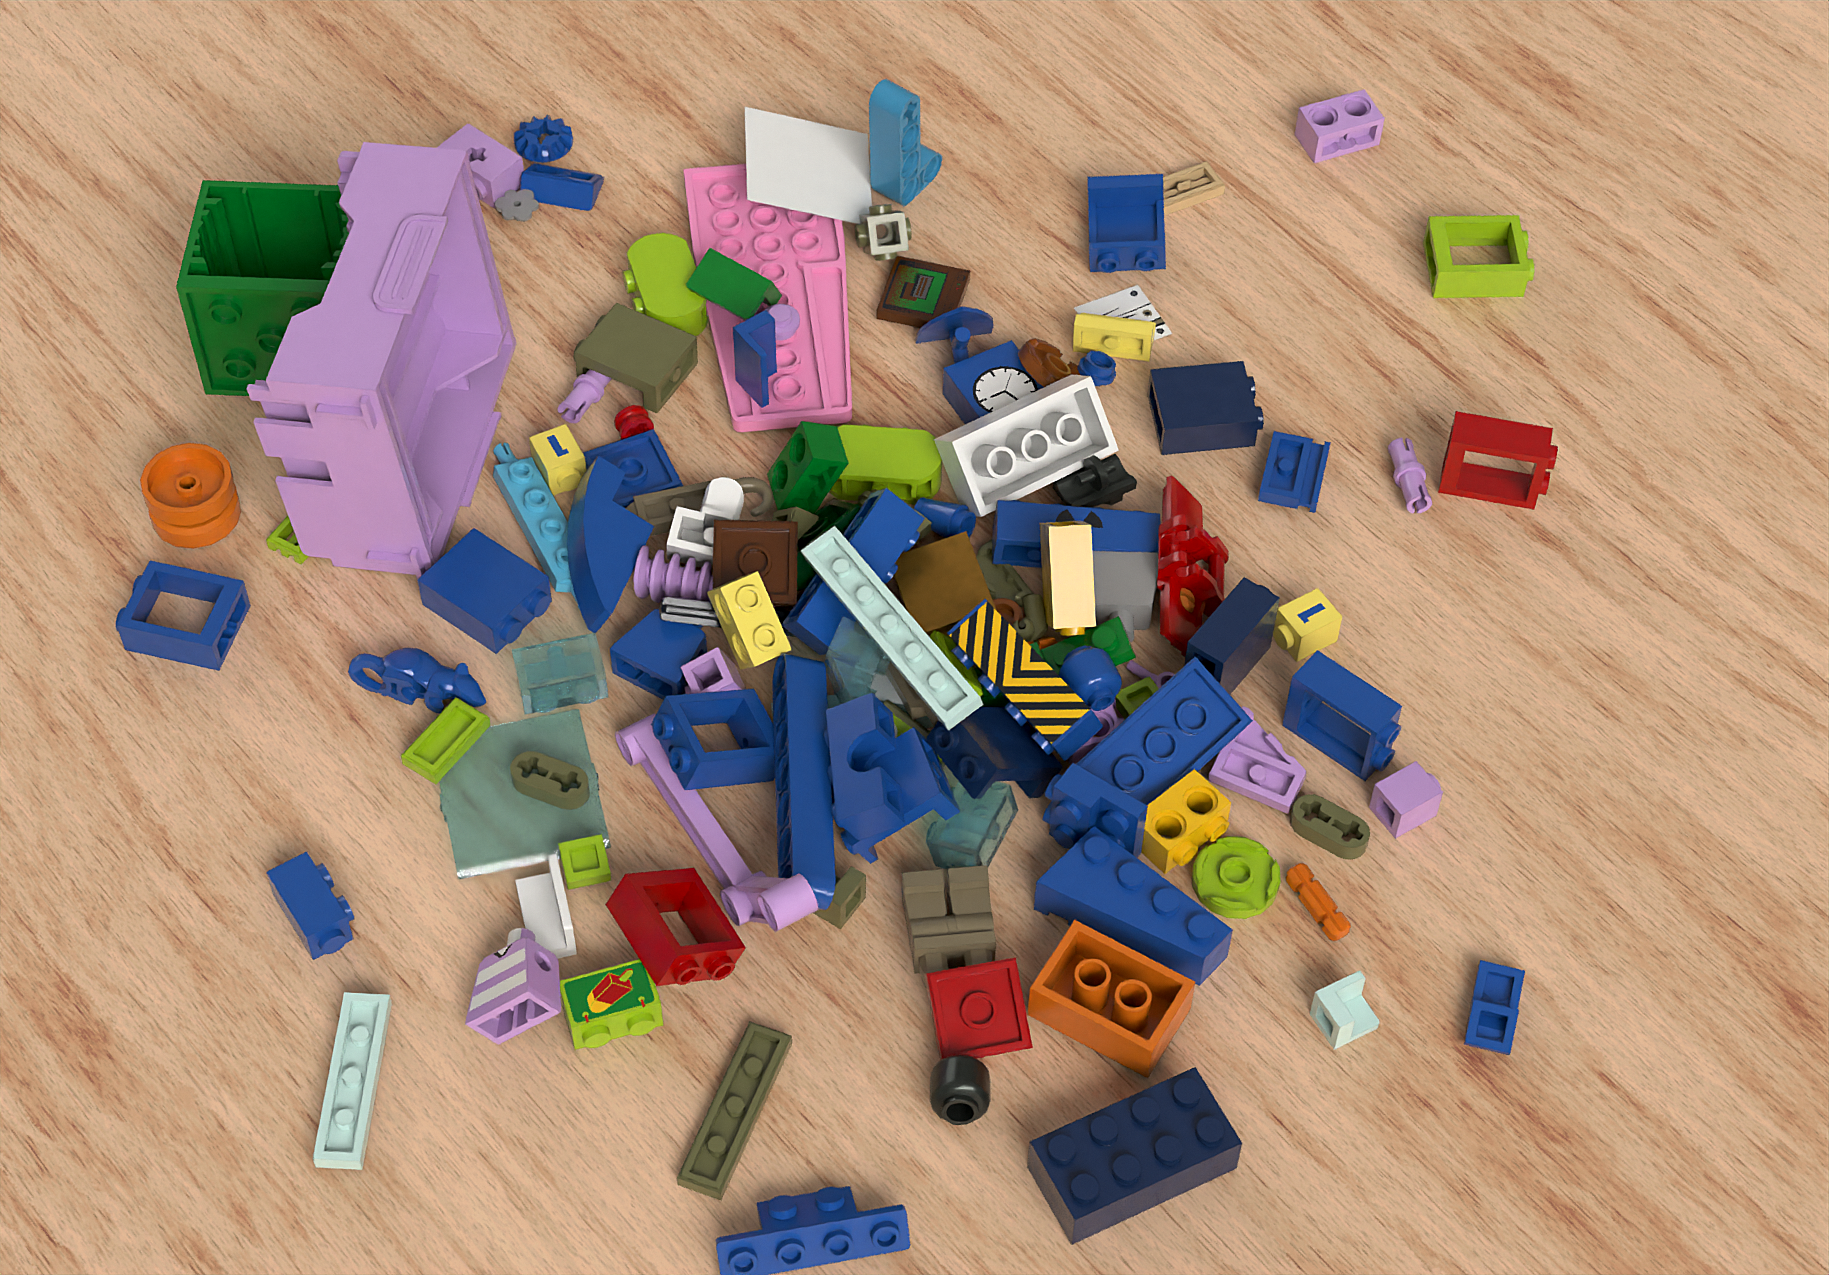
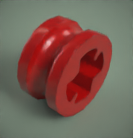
M631 405L622 409L614 419V426L619 432L621 439L654 429L653 421L648 416L647 410L641 405Z

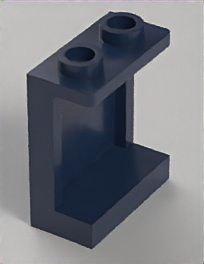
M980 707L949 731L939 720L926 738L929 745L973 799H981L990 786L997 781H1015L1028 798H1040L1053 777L1063 768L1052 753L1047 755L1032 739L1031 735L1035 732L1026 722L1020 726L1004 707Z

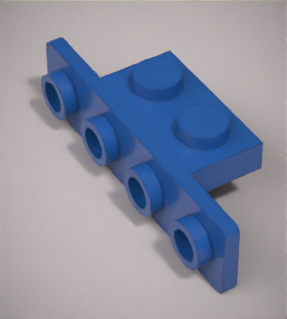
M850 1186L841 1188L826 1187L818 1192L796 1196L781 1195L768 1201L757 1202L761 1230L722 1236L715 1240L720 1275H770L910 1248L905 1206L900 1204L857 1212Z

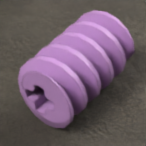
M644 545L639 551L634 567L633 582L635 595L643 599L647 598L650 594L651 599L657 603L661 602L664 596L710 601L707 592L712 590L713 587L711 562L706 561L701 570L696 571L695 558L690 557L685 567H681L680 555L675 553L669 563H665L664 550L659 549L654 558L650 559L649 547Z

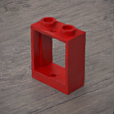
M1456 411L1443 460L1438 493L1534 510L1538 495H1546L1548 490L1550 471H1546V469L1553 470L1557 458L1558 446L1551 445L1553 428ZM1465 451L1531 462L1534 465L1531 474L1465 463L1463 459Z
M695 868L625 874L605 904L656 986L685 985L696 981L722 980L733 972L735 963L746 949L744 943ZM678 911L698 944L680 946L660 913Z

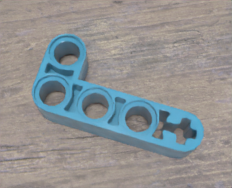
M883 79L875 86L869 100L871 188L900 205L907 206L937 176L942 165V155L920 143V97L888 79Z

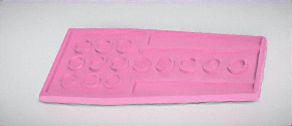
M746 164L683 169L693 259L696 268L708 249L712 248L771 280L782 294L777 304L792 306L798 311L800 316V325L795 334L786 340H776L777 373L768 377L769 405L761 408L735 380L733 327L745 320L707 300L706 315L733 429L737 432L795 428L799 426L801 421L825 425L849 422L852 419L845 237L842 220L747 200ZM762 302L754 316L764 311L769 305Z

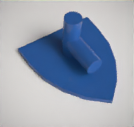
M962 306L944 313L922 326L916 335L915 343L950 339L955 364L969 358L967 345L970 336L992 333L994 328L993 318L982 310Z

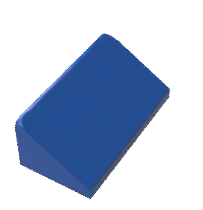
M534 163L522 172L520 190H531L534 193V199L539 203L591 211L603 185L604 177L599 174Z

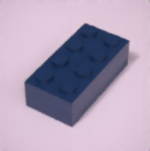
M1194 1067L1030 1141L1027 1168L1069 1242L1073 1245L1237 1169L1242 1142L1200 1073Z

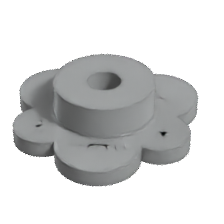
M522 189L518 192L507 190L504 194L505 197H500L495 201L496 210L502 213V217L505 220L527 221L532 217V212L539 208L538 201L534 199V193L529 189Z

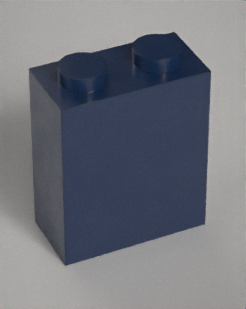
M1244 361L1150 369L1147 396L1161 455L1255 446L1257 431L1263 429V412L1261 406H1255V381L1253 376H1247Z
M1244 577L1187 642L1184 666L1192 658L1196 657L1230 695L1271 647L1280 597L1273 594L1267 587L1257 585Z

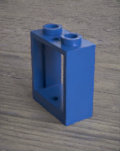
M150 560L143 574L135 579L132 596L126 608H121L117 615L116 630L119 632L124 649L127 651L220 671L251 605L243 580ZM161 591L215 603L201 634L146 623Z
M1317 650L1292 676L1282 726L1366 781L1376 769L1382 772L1395 755L1392 745L1402 728L1398 724L1402 705Z
M755 689L665 696L651 726L654 736L661 743L669 759L672 771L676 773L684 790L774 781V724ZM727 723L740 749L705 753L691 726Z

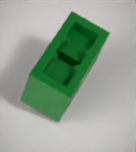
M805 421L800 422L767 473L777 510L799 507L815 514L849 463L837 426Z

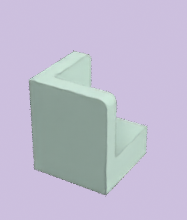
M1361 971L1316 991L1314 994L1310 1015L1334 1050L1376 1030L1379 1026V1019L1361 995L1366 980Z

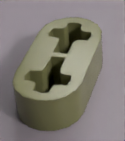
M534 751L523 752L517 755L511 763L510 770L513 786L523 795L566 810L578 809L589 799L588 776L584 770L575 765ZM533 769H538V774L532 773L528 778L523 777V772L530 773ZM572 783L577 784V789L570 788L568 792L562 791V787L568 788Z
M1307 794L1295 801L1290 822L1294 832L1299 836L1343 859H1356L1365 853L1370 838V828L1360 817L1317 795ZM1311 812L1318 815V818L1314 817L1311 821L1304 819V815L1308 816ZM1349 833L1356 835V838L1350 839L1349 842L1342 839V836L1346 837Z

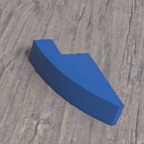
M600 456L596 457L579 482L573 497L567 534L568 564L574 594L588 630L595 634L612 615L634 570L639 551L642 546L646 545L654 528L652 524L612 501L626 472Z

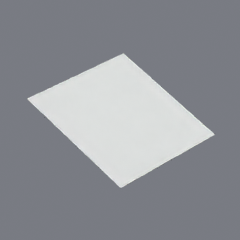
M745 107L747 200L860 224L859 215L869 214V207L872 206L868 134Z

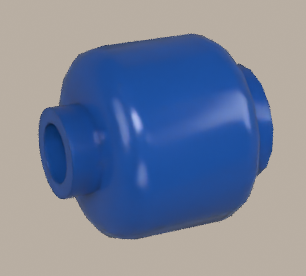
M1081 646L1072 650L1064 658L1059 671V676L1094 711H1101L1111 706L1122 686L1121 676L1110 655L1101 648Z

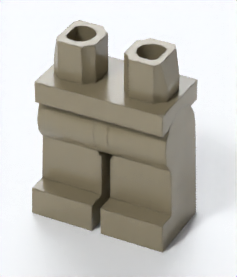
M987 865L947 869V899L950 916H947L942 869L902 873V902L913 957L914 974H921L925 988H927L926 973L995 961L996 938L991 912Z

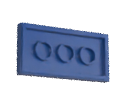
M1194 657L1078 761L1076 765L1148 805L1195 769L1198 772L1253 720L1202 663Z

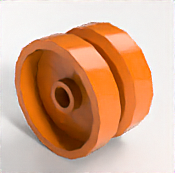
M185 443L171 446L161 451L146 464L140 479L142 494L149 510L153 529L163 541L175 547L194 549L218 542L236 527L241 514V506L230 463L221 451L205 444Z

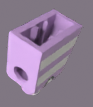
M524 928L511 930L508 934L507 946L485 957L479 964L465 1025L498 1045L561 1013L559 961L555 954L535 942V934L532 931Z

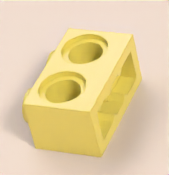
M758 571L741 576L707 592L740 670L755 667L792 650Z

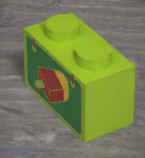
M640 959L560 981L561 1005L575 1050L584 1047L598 1048L607 1044L610 1040L627 1035H644L656 1027L663 1026L661 1002L655 983Z

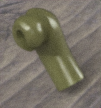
M1030 594L1024 597L1022 601L1025 618L1020 622L1016 620L1012 627L1026 642L1033 641L1035 643L1047 633L1048 624L1046 623L1043 597L1039 594Z

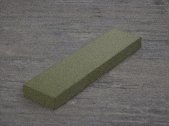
M749 1021L678 1174L677 1183L679 1186L722 1200L791 1048V1035Z

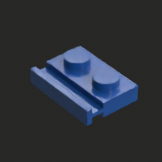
M1274 431L1258 501L1298 509V506L1310 508L1309 512L1315 513L1331 442L1325 441L1324 445L1312 443L1313 439Z

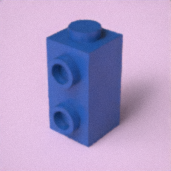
M306 851L266 872L273 896L313 960L324 954L335 953L345 943L353 940L349 922L355 919L354 914L343 895L336 898L332 893L331 888L334 887V883L323 863L316 866Z

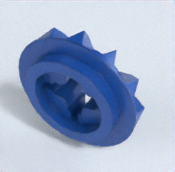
M549 115L540 120L533 116L530 123L520 122L519 130L514 132L515 149L523 158L533 162L543 163L558 160L565 156L572 148L573 135L571 127L565 126L562 118L553 121ZM542 134H548L549 136H546L545 140H542V144H539L538 138H540Z

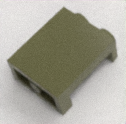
M616 303L606 315H602L598 319L595 329L589 336L577 344L573 354L577 378L579 375L586 374L591 369L643 392L644 408L658 413L698 364L697 337Z

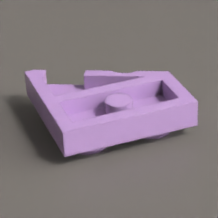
M1242 706V709L1253 721L1220 751L1209 773V781L1289 814L1306 779V770L1293 756H1289L1284 752L1282 744L1272 733L1267 734L1253 719L1254 713L1249 708Z

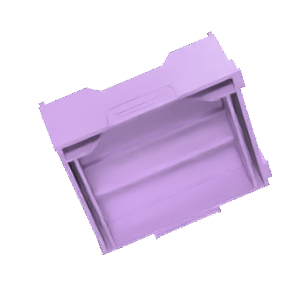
M363 142L360 152L342 151L337 160L341 172L338 180L341 193L339 205L348 217L349 221L346 227L349 235L320 304L291 317L266 381L256 380L255 384H248L247 391L252 401L261 402L266 418L255 417L253 422L265 455L280 457L288 477L277 476L275 482L302 553L310 557L329 558L335 567L416 575L417 579H419L442 558L459 507L471 506V500L498 422L501 419V412H494L493 410L517 342L516 338H514L467 150Z

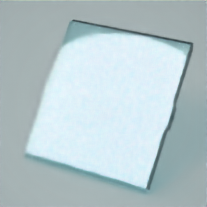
M579 709L490 726L439 781L442 793L439 794L441 800L440 810L443 812L444 820L448 824L458 879L548 861L547 855L557 854V859H559L561 856L558 843L602 834L605 849L611 848L598 793L599 775L595 770L594 763H591ZM534 751L581 768L588 776L590 789L588 801L578 809L566 810L521 794L514 788L512 783L510 766L513 759L523 752ZM533 769L530 773L523 772V777L528 778L532 773L538 774V769ZM572 783L568 788L562 787V791L568 792L570 788L577 789V784Z

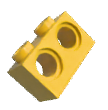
M1195 769L1147 805L1141 853L1164 874L1176 865H1186L1195 856L1199 847L1208 840L1211 842L1216 841L1226 832L1229 827L1228 818L1231 801ZM1193 811H1201L1204 814H1198ZM1160 835H1170L1174 838H1165Z

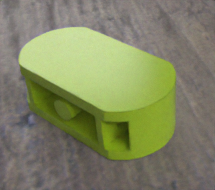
M655 233L644 236L634 242L627 252L628 270L622 271L627 293L634 292L635 298H632L633 310L698 336L708 323L706 315L707 300L686 287V283L696 269L687 241L673 234Z
M844 424L837 427L849 463L829 491L835 498L858 501V497L866 490L872 491L873 489L882 490L888 488L906 503L916 505L920 498L932 499L939 491L942 482V459L934 441L936 438L928 431L869 425Z

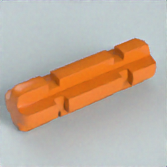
M1304 863L1291 867L1287 871L1286 882L1294 892H1300V895L1297 897L1318 924L1323 923L1324 926L1321 929L1332 941L1345 937L1349 933L1351 923L1342 912H1336L1338 906L1318 880H1312L1315 875Z

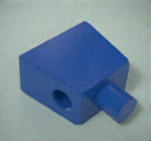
M654 609L611 646L612 673L664 700L665 696L686 694L685 687L688 686L681 666L707 653L706 634L701 630L703 626L663 621L659 617V609Z

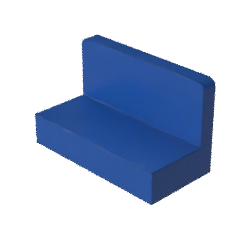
M764 310L733 327L735 380L761 408L769 405L768 377L777 373L775 319L767 310Z

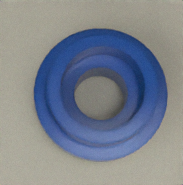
M1100 351L1088 352L1085 357L1080 359L1077 366L1081 375L1092 377L1095 386L1109 385L1116 377L1115 361L1109 355Z

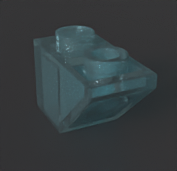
M842 617L825 656L826 672L840 704L869 693L876 695L877 691L871 688L876 674L884 677L890 664V660L860 624L845 617Z

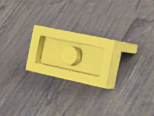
M1076 314L1073 352L1088 353L1090 351H1100L1111 357L1150 361L1156 324L1150 321L1097 314Z

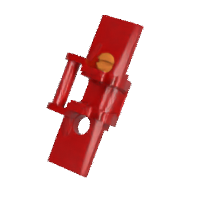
M1171 475L1166 477V486L1163 488L1162 524L1158 528L1157 587L1161 590L1159 598L1160 635L1169 640L1174 648L1181 651V655L1185 658L1187 642L1202 626V614L1204 613L1210 617L1225 599V564L1229 560V551L1218 536L1212 538L1203 529L1202 505ZM1203 559L1208 564V572L1202 569L1196 562Z

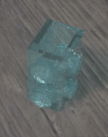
M596 633L512 649L515 674L525 715L536 712L546 713L555 708L579 703L589 704L598 699L608 698L606 672Z
M958 781L956 787L951 789L961 812L946 821L939 816L938 820L934 821L928 829L926 844L937 867L944 869L982 865L989 867L1018 812L1011 785L999 781L994 782L981 799H973Z

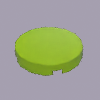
M1226 836L1217 839V842L1211 844L1208 848L1206 845L1200 850L1193 864L1192 887L1199 901L1211 912L1226 918L1246 919L1263 913L1273 904L1281 883L1280 867L1276 859L1274 862L1273 858L1268 854L1269 850L1261 843L1246 837Z

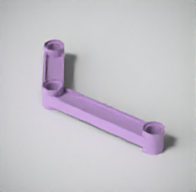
M655 713L615 732L616 742L627 763L630 766L638 763L642 765L724 888L720 891L721 900L734 924L740 926L748 921L769 924L774 931H778L818 910L814 892L801 874L791 878L767 877L762 871L754 874L751 873L695 789L684 790L676 773L672 771L669 759L661 743L653 733L651 723L656 715Z

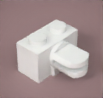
M728 477L713 479L705 490L700 512L679 506L676 507L666 544L668 560H671L673 554L678 553L680 555V563L686 564L689 558L693 557L696 560V567L702 568L704 563L708 561L711 562V570H713L714 520H739L744 503L742 487L735 480Z

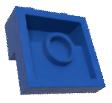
M1074 763L1070 765L1062 776L1057 774L1053 777L1045 791V797L1050 799L1051 802L1044 812L1043 821L1050 825L1049 835L1054 837L1058 844L1070 849L1095 826L1136 858L1139 857L1142 850L1147 805Z

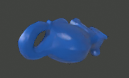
M418 648L398 649L384 657L363 653L354 657L349 665V676L362 688L380 693L382 696L388 695L408 705H413L417 698L425 699L424 702L427 708L435 713L440 714L443 711L444 704L442 700L454 699L456 697L472 707H479L487 702L478 683L469 674L468 666L465 663H460L455 669L441 665L427 652ZM363 668H370L381 677L383 683H378L369 678L363 671Z

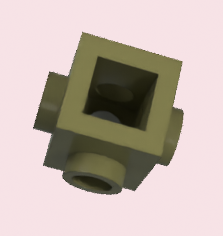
M891 204L870 206L869 214L859 215L860 224L855 225V237L858 247H863L864 253L875 255V260L878 261L895 259L897 252L909 250L908 240H911L912 232L909 218H905L904 212L892 210ZM882 224L886 228V233L882 238L878 239L876 226Z

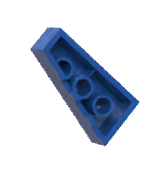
M1095 826L1036 881L1034 910L1047 916L1053 913L1068 920V926H1071L1074 920L1195 981V984L1198 986L1228 957L1233 929Z

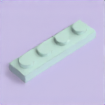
M344 992L313 1154L315 1167L363 1170L392 1006L390 995Z

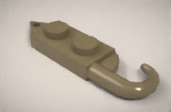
M754 477L733 479L742 487L743 494L754 492L762 496V503L751 510L752 516L762 515L771 508L774 503V497L771 487L766 482ZM711 481L633 496L634 502L625 509L654 526L650 536L670 532L677 506L700 512L705 490Z

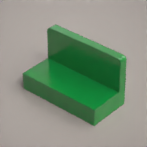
M712 248L708 249L686 283V287L693 293L745 321L754 316L762 302L771 306L777 304L782 297V294L771 280Z

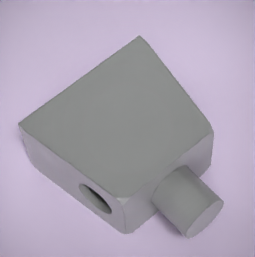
M1092 551L1096 626L1119 616L1124 624L1129 640L1132 642L1134 640V630H1146L1150 627L1157 590L1158 553Z

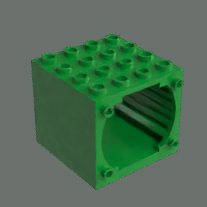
M202 180L176 289L205 395L249 396L247 391L248 384H255L256 380L266 381L291 317L321 303L349 235L346 227L349 220L339 205L341 193L338 185Z

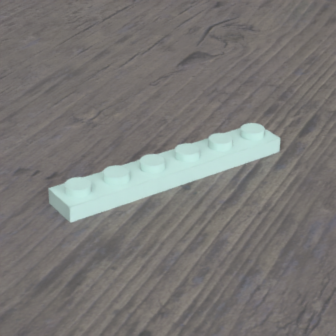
M836 526L801 550L805 560L948 731L984 705L976 691Z

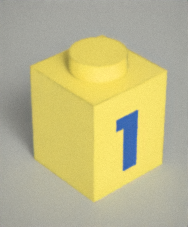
M564 424L529 437L531 457L552 495L554 496L577 488L582 476L587 471L586 461L568 426Z
M1316 588L1278 608L1273 637L1277 645L1282 650H1287L1294 660L1298 662L1317 650L1319 651L1337 642L1342 615L1324 594Z

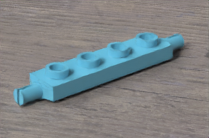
M500 443L493 450L500 462L499 465H494L493 478L543 570L549 577L555 592L572 593L578 604L568 564V522L532 457L518 460L515 458L508 443H503V447Z

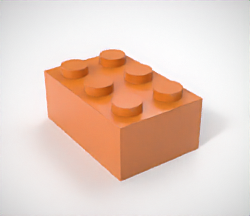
M1074 920L1030 987L1027 1015L1148 1078L1190 1011L1196 982Z

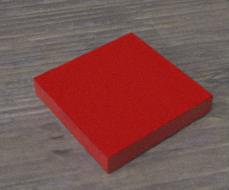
M1016 957L925 974L940 1060L953 1055H967L977 1059L1033 1048Z

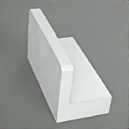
M557 854L547 855L550 873L517 879L515 882L525 929L532 931L535 934V942L555 954L558 959L577 955Z

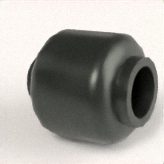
M953 1055L940 1060L933 1067L930 1076V1102L932 1110L940 1118L954 1125H967L981 1118L987 1112L991 1101V1079L989 1070L982 1061L972 1056Z

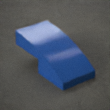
M1480 960L1472 994L1464 1045L1510 1055L1519 1013L1518 1005L1525 970Z

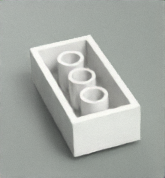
M1069 375L934 439L959 504L968 506L969 511L979 517L995 511L997 500H1017L1083 468L1084 459L1095 455L1102 459L1119 451L1092 377L1083 375Z

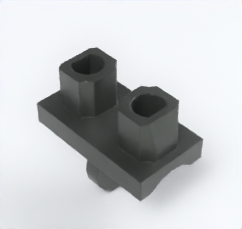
M1116 454L1102 460L1095 455L1084 459V468L1053 482V489L1063 501L1064 506L1093 508L1102 503L1110 506L1123 500V494L1136 489L1137 480L1124 469L1120 458Z

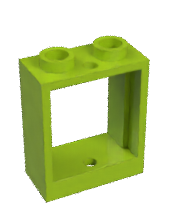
M1519 215L1429 216L1423 246L1433 298L1524 297L1527 282L1533 281L1534 261L1527 256L1528 232L1522 231ZM1449 246H1508L1511 264L1453 265Z

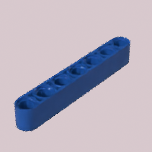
M782 653L775 664L772 679L778 878H791L801 874L814 892L818 909L826 910L832 902L836 881L833 815L831 811L832 789L828 776L830 749L824 737V730L828 728L826 710L828 709L826 666L822 661Z

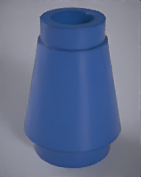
M922 497L914 507L915 510L932 522L931 530L944 539L967 531L970 538L974 531L976 516L973 512L969 511L966 505Z

